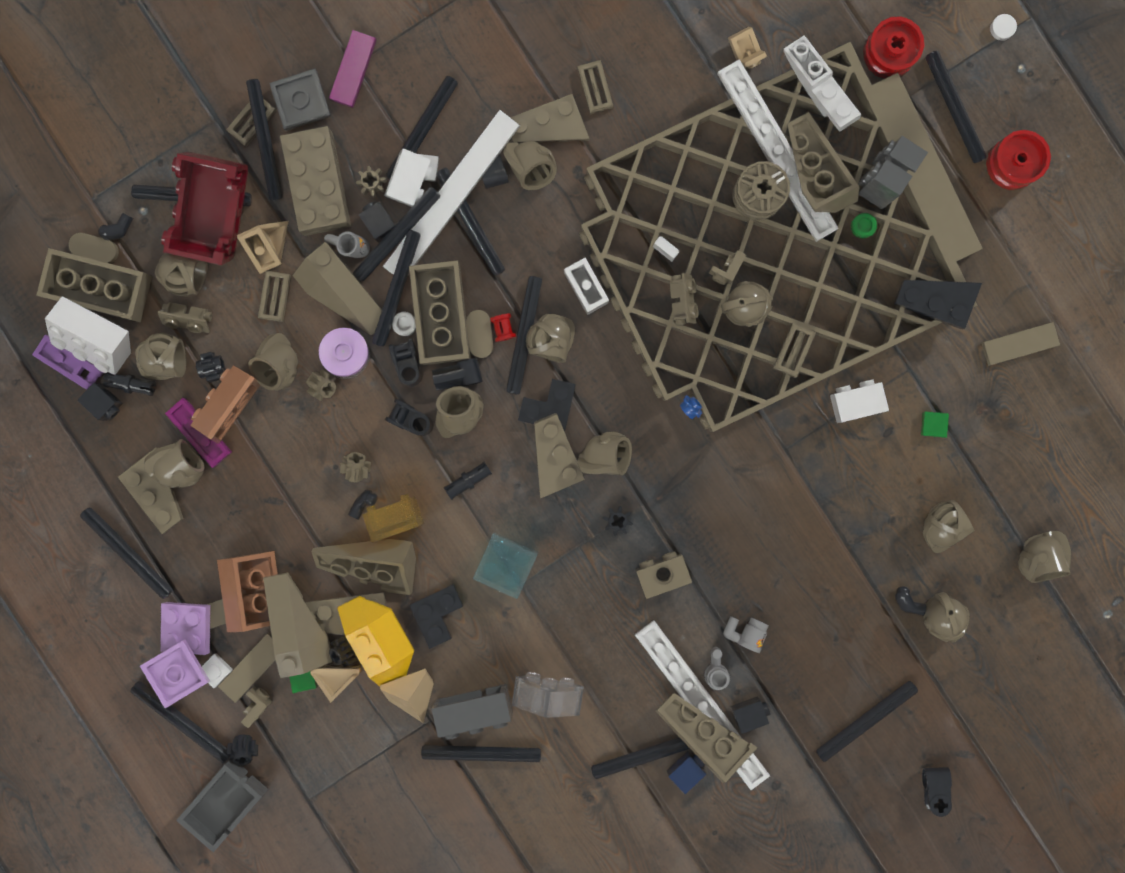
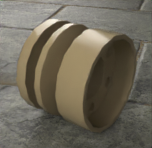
M759 161L749 165L741 173L733 189V202L737 211L753 221L772 217L784 205L790 193V181L786 172L779 165L769 161ZM761 184H763L764 189L767 190L765 194L761 193V189L759 188Z

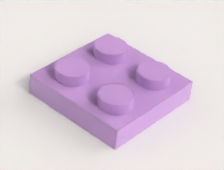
M161 603V652L166 651L185 639L194 654H209L210 605Z
M185 639L140 666L164 708L210 682Z

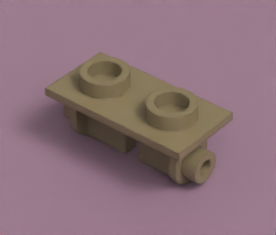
M682 273V279L681 275L671 276L672 281H669L671 299L680 298V302L672 303L673 321H676V325L696 324L699 311L697 304L694 303V293L696 292L695 280L692 278V275Z
M169 302L168 304H163L162 311H158L162 324L168 328L177 329L179 327L194 333H210L207 321L211 322L212 312H208V309L191 306L189 314H185L187 310L186 305Z

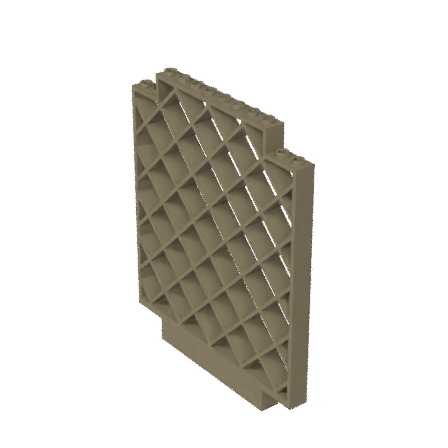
M851 42L821 55L822 59L832 70L833 75L842 78L840 87L844 93L850 79L868 119L860 117L859 120L851 124V126L868 131L859 159L855 160L838 153L837 155L847 169L854 171L852 177L858 184L861 174H865L871 167H874L866 164V160L875 134L882 148L888 146L891 140L896 142L901 136H904L927 151V155L916 172L907 171V173L912 175V178L903 190L920 227L892 218L898 198L886 206L884 214L851 204L840 210L836 221L839 229L832 233L830 241L821 239L816 242L811 234L797 230L801 219L797 209L791 225L788 227L768 219L753 221L744 217L736 208L717 202L716 200L726 171L741 175L747 168L730 161L740 132L753 135L742 115L738 119L724 114L736 107L732 99L586 168L587 176L584 177L589 190L594 189L597 195L595 202L599 211H605V213L581 224L582 232L579 233V236L584 246L589 245L592 254L589 256L594 267L599 266L603 274L600 276V280L605 290L608 288L611 290L613 295L610 298L615 311L620 310L624 318L620 320L625 332H631L634 341L631 342L635 353L637 355L641 354L645 361L641 365L647 377L652 376L655 382L652 388L657 398L662 397L663 401H666L690 389L692 394L688 396L690 398L695 397L702 405V409H700L702 416L699 417L703 428L705 430L709 428L710 432L723 428L942 323L935 319L927 321L904 313L905 308L897 305L893 309L864 299L863 297L874 267L904 277L905 280L942 281L918 272L927 244L929 243L946 281L966 282L956 261L983 249L899 74L897 73L871 85ZM839 58L842 64L833 62V60ZM793 69L756 87L760 95L789 104L780 129L790 146V137L786 136L785 133L787 123L790 121L795 106L822 115L812 99L799 95L802 87L799 79H797L793 92L778 88L798 78ZM829 117L823 132L827 140L834 125ZM710 120L735 129L725 159L690 147L698 125ZM691 129L685 145L669 140ZM657 146L682 155L671 185L636 173L644 151ZM637 155L631 171L614 166ZM686 157L721 169L711 199L676 187ZM605 172L628 180L617 212L611 209L595 174ZM633 182L668 194L657 226L622 214ZM761 184L759 188L761 193L764 194V185ZM672 196L707 208L697 239L662 228ZM712 211L747 222L737 249L742 253L753 225L787 236L776 267L745 257L741 265L772 275L768 288L769 294L772 297L779 278L812 289L802 321L772 311L768 313L766 318L790 327L792 323L798 324L816 332V336L838 343L829 370L820 374L801 367L798 374L810 379L787 390L786 387L791 375L783 373L775 396L766 400L740 391L751 358L772 365L775 364L777 358L754 351L764 321L755 326L747 348L714 336L722 314L721 305L725 303L732 283L725 284L722 294L696 285L695 293L719 301L708 334L683 325H676L673 321L672 310L669 319L666 320L633 308L644 276L670 284L669 281H672L670 275L647 268L654 250L653 245L658 236L693 248L685 271L686 274H691L699 250L726 260L729 255H735L733 252L702 242ZM861 213H869L875 217L877 224H880L869 255L837 244L847 214L857 216ZM612 219L614 221L603 252L600 253L589 230ZM618 222L654 234L643 266L608 254ZM888 228L919 238L909 269L878 258ZM793 239L826 250L816 281L783 270ZM834 253L866 264L855 295L823 284ZM604 261L640 273L628 307L625 306ZM820 293L852 304L841 335L809 325ZM676 298L674 303L680 302V298ZM860 307L891 317L883 344L872 347L849 339ZM630 315L665 327L653 362ZM900 321L917 326V328L895 338ZM671 329L705 341L694 374L660 363ZM804 333V335H803V338H802V340H801V342H800V345H799V347H798V349H797V352H796V354H795V356H794V359H793V361H792V363H791V366H790V368H789V369H791V370H794L795 362H796V359H797L799 350H800V348H801V345H802V342H803L805 333ZM711 343L745 355L733 388L700 377ZM846 346L864 352L840 364ZM782 361L781 366H785L786 361ZM655 368L691 380V383L667 394ZM697 383L731 394L722 421L714 424L696 386ZM738 397L756 403V405L731 416Z

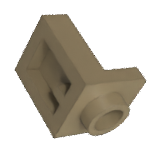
M737 250L734 256L729 255L723 268L727 269L726 272L712 266L709 274L713 275L712 279L722 285L726 283L731 284L746 254Z
M255 686L246 693L254 701L243 712L246 717L241 723L247 728L252 726L272 703L269 699V694L262 688L257 689Z

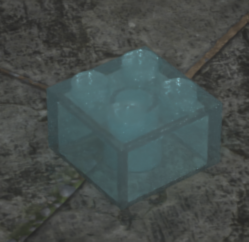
M494 532L473 579L518 599L538 552Z

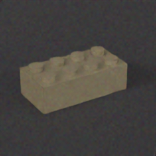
M325 126L281 135L280 139L299 232L307 236L352 227L334 136L330 128Z
M48 248L36 296L54 301H59L63 296L83 308L141 322L152 276L137 270Z
M457 260L409 266L420 364L431 365L471 359L460 263Z

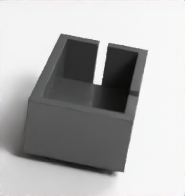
M901 136L896 142L891 140L888 146H885L872 162L874 167H871L858 184L861 186L859 195L883 209L902 194L912 178V175L907 173V171L911 170L915 173L928 152L904 136Z
M507 684L485 688L487 696H482L480 689L436 699L432 707V713L438 738L445 737L448 740L459 737V733L469 731V734H476L482 732L484 727L493 726V729L507 726V722H511L513 714Z
M233 759L229 760L176 820L212 852L220 846L268 790L253 775L250 778L245 776L248 771L241 765L233 763Z

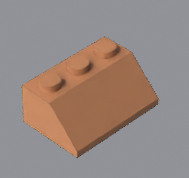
M234 365L231 369L227 368L220 377V381H222L217 389L213 388L208 393L205 399L207 401L202 409L198 408L191 418L193 422L190 426L217 444L221 442L260 387V384L254 377Z
M274 551L217 560L227 632H245L270 626L263 578L278 574Z

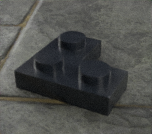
M552 379L547 402L523 397L518 421L534 424L535 421L557 413L565 431L576 384Z
M454 584L409 605L429 649L452 639L442 616L464 606Z

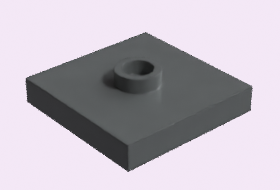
M316 69L269 83L285 131L331 117Z

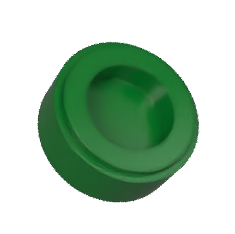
M869 213L857 215L851 223L852 233L861 239L870 237L877 229V221Z

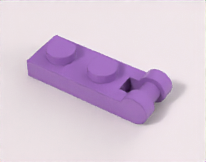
M44 335L32 354L86 390L95 383L98 377H102L104 374L93 363L87 360L81 361L72 352L66 349L60 350L53 346L49 335ZM84 368L89 371L86 378L80 376Z

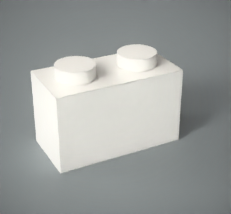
M402 149L384 196L412 207L423 195L424 190L420 188L423 179L427 181L432 171V167L429 166L431 160Z
M586 258L564 269V274L587 315L609 303L607 295Z
M874 379L860 382V388L851 390L850 385L836 388L837 393L830 395L836 422L842 423L889 411L882 382L875 384Z

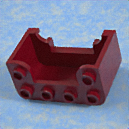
M193 152L177 153V157H174L172 162V171L175 172L177 178H181L176 185V194L179 195L178 202L174 205L172 212L175 223L169 227L168 231L165 230L162 234L163 252L223 265L231 261L236 252L237 235L239 234L248 177V165Z

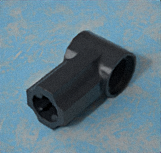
M478 358L460 361L456 363L457 365L432 370L436 391L483 382Z

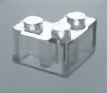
M526 673V676H516L512 706L542 717L580 716L584 686L574 684V679L560 678V681L551 678L541 679V675L537 673Z

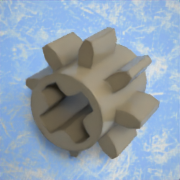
M368 166V171L364 173L358 172L361 180L356 181L357 186H364L361 190L363 195L370 192L373 198H375L378 191L385 192L382 188V183H386L387 179L379 177L382 174L380 168L374 172ZM371 177H374L376 181H374L373 186L370 187L368 185V182H370Z
M321 369L320 373L312 372L306 381L308 387H310L307 393L319 401H322L323 397L330 398L337 389L334 383L336 377L324 369Z
M353 452L347 457H343V463H340V473H346V480L360 482L363 478H368L371 462L365 461V455Z

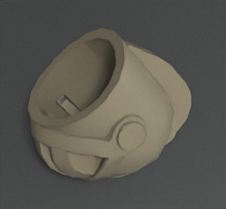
M534 141L506 144L503 154L524 189L537 190L552 182L556 175L557 166L549 149Z
M164 253L156 266L155 275L164 288L177 296L197 295L204 284L208 271V262Z
M741 282L727 296L725 303L721 305L722 313L726 314L727 318L734 324L748 327L756 326L762 323L771 311L773 297L770 296L769 291L758 283Z
M556 314L543 315L539 321L530 327L527 333L528 354L558 363H565L575 334V326L572 320Z
M157 333L139 343L135 350L138 370L147 379L166 380L173 377H183L185 374L186 354L182 339L167 333Z
M274 333L263 340L255 356L250 359L248 363L249 370L264 388L274 391L284 390L291 386L296 377L298 366L297 354L292 349L291 343L285 335Z
M461 386L452 387L442 392L436 401L438 411L435 424L437 430L444 438L463 435L472 431L483 413L484 404L481 396L475 391Z
M605 432L599 436H594L587 442L584 451L579 455L577 463L580 471L587 474L624 475L631 461V442L625 435L617 432Z
M179 439L174 444L156 449L144 461V469L151 478H154L163 486L185 488L196 484L203 475L205 468L198 453L182 439Z
M949 500L935 505L930 510L928 517L924 521L923 536L928 547L933 552L941 553L963 540L975 530L962 507L956 501Z
M1045 532L1030 537L1025 542L1024 551L1020 554L1018 564L1021 574L1031 583L1044 582L1071 575V548L1066 535L1062 532Z
M941 592L935 594L934 597L927 601L926 612L923 617L924 624L930 634L944 642H956L966 633L970 614L966 606L948 596L947 593Z

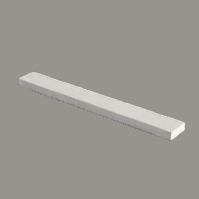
M740 59L718 71L717 74L767 160L779 165L786 172L790 181L789 197L814 240L817 242L839 229L829 212H814L802 194L793 150Z
M501 110L498 111L440 189L439 194L441 196L437 202L411 229L421 234L411 266L419 262L520 127L519 124ZM405 238L383 266L393 275Z
M654 620L635 633L637 639L681 698L698 708L700 712L718 721L723 727L740 736ZM754 753L737 770V773L750 790L770 777Z

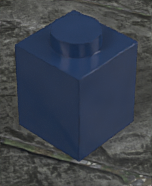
M688 751L667 770L668 777L684 794L707 775L703 768L705 764L696 754L692 756Z

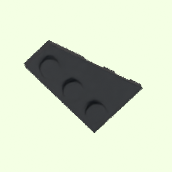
M903 280L894 304L963 330L966 328L982 283Z

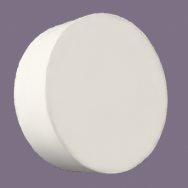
M1008 14L997 16L990 25L992 36L1001 41L1009 39L1017 29L1016 20Z
M409 312L396 314L392 323L394 331L401 336L412 335L416 331L415 317Z

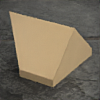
M289 221L258 225L237 235L238 240L259 274L281 265Z
M323 665L312 670L311 675L331 703L363 671V666Z
M426 669L380 685L381 691L391 703L424 723L434 685L433 679Z

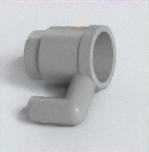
M343 232L339 236L327 234L324 237L325 242L335 245L338 252L344 256L362 258L370 251L369 242L364 237L352 232Z
M730 616L723 632L724 637L747 649L760 653L769 625L750 618L742 634L735 632L739 620Z
M718 647L711 649V664L707 666L704 672L705 681L714 690H722L730 682L729 673L721 664L722 652Z

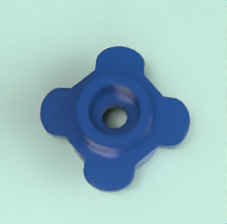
M686 395L683 399L684 401L680 404L681 409L691 419H694L696 416L700 417L702 405L695 397L690 398Z

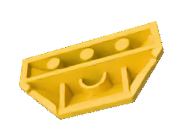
M357 596L337 607L345 636L368 677L380 686L407 675L414 648L391 608L367 600L362 596Z

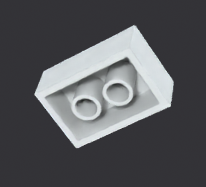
M63 296L45 318L49 339L53 346L60 350L66 349L72 352L81 361L87 360L93 363L98 370L104 373L110 372L116 375L131 354L129 332Z

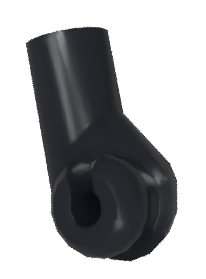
M122 213L117 224L102 225L98 233L104 240L111 241L123 238L134 218Z
M365 490L356 498L348 515L359 520L366 505L374 506L378 496L372 493L371 490Z
M905 586L898 587L895 600L900 609L904 612L924 616L926 604L914 602L909 588Z

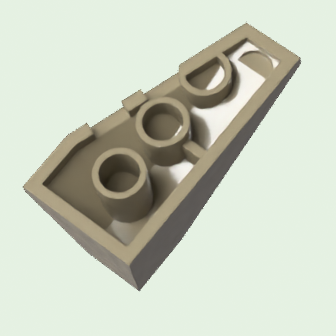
M808 112L787 123L801 191L814 212H838L857 202L859 185L810 113Z
M327 242L323 243L305 258L293 274V277L308 295L368 334L374 335L382 309L355 278L334 249Z
M384 539L317 547L311 551L316 567L342 577L348 574L360 579V583L367 585L369 581L381 586V590L389 593L411 596L413 592L416 555L412 542Z
M289 573L264 577L274 655L280 678L305 674L332 662L329 655V650L331 649L329 638L317 623L314 613L307 607L301 592Z

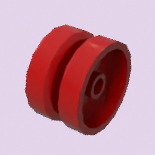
M902 16L890 17L881 21L866 40L863 49L867 68L874 75L883 79L897 73L899 76L905 75L922 55L924 36L917 24Z
M1029 130L1014 131L996 143L988 153L986 162L988 174L992 181L1001 188L1008 190L1022 189L1041 178L1048 170L1051 160L1050 148L1045 139L1036 132Z

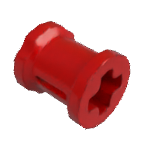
M511 313L490 318V322L494 324L497 336L495 342L516 338L510 323Z

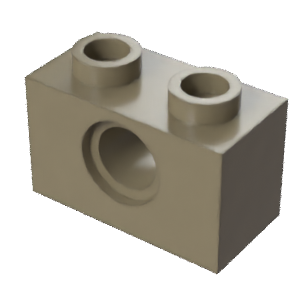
M675 551L662 555V560L653 562V559L639 563L640 568L635 569L646 599L692 583L683 555L681 553L676 555ZM661 567L669 570V576L664 580L656 577V572Z

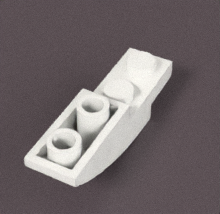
M805 35L784 48L783 51L806 92L824 117L828 116L839 132L860 119L861 113L834 80L832 70Z

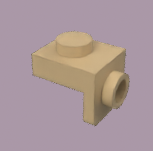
M747 27L728 37L736 60L740 59L745 68L756 67L761 63L762 59L767 57L765 51L760 49L752 27Z

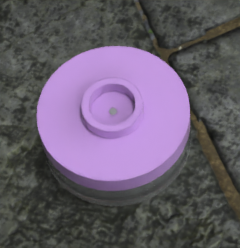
M334 329L324 336L319 346V358L322 365L335 377L342 379L356 377L368 365L370 358L369 347L364 338L353 329Z

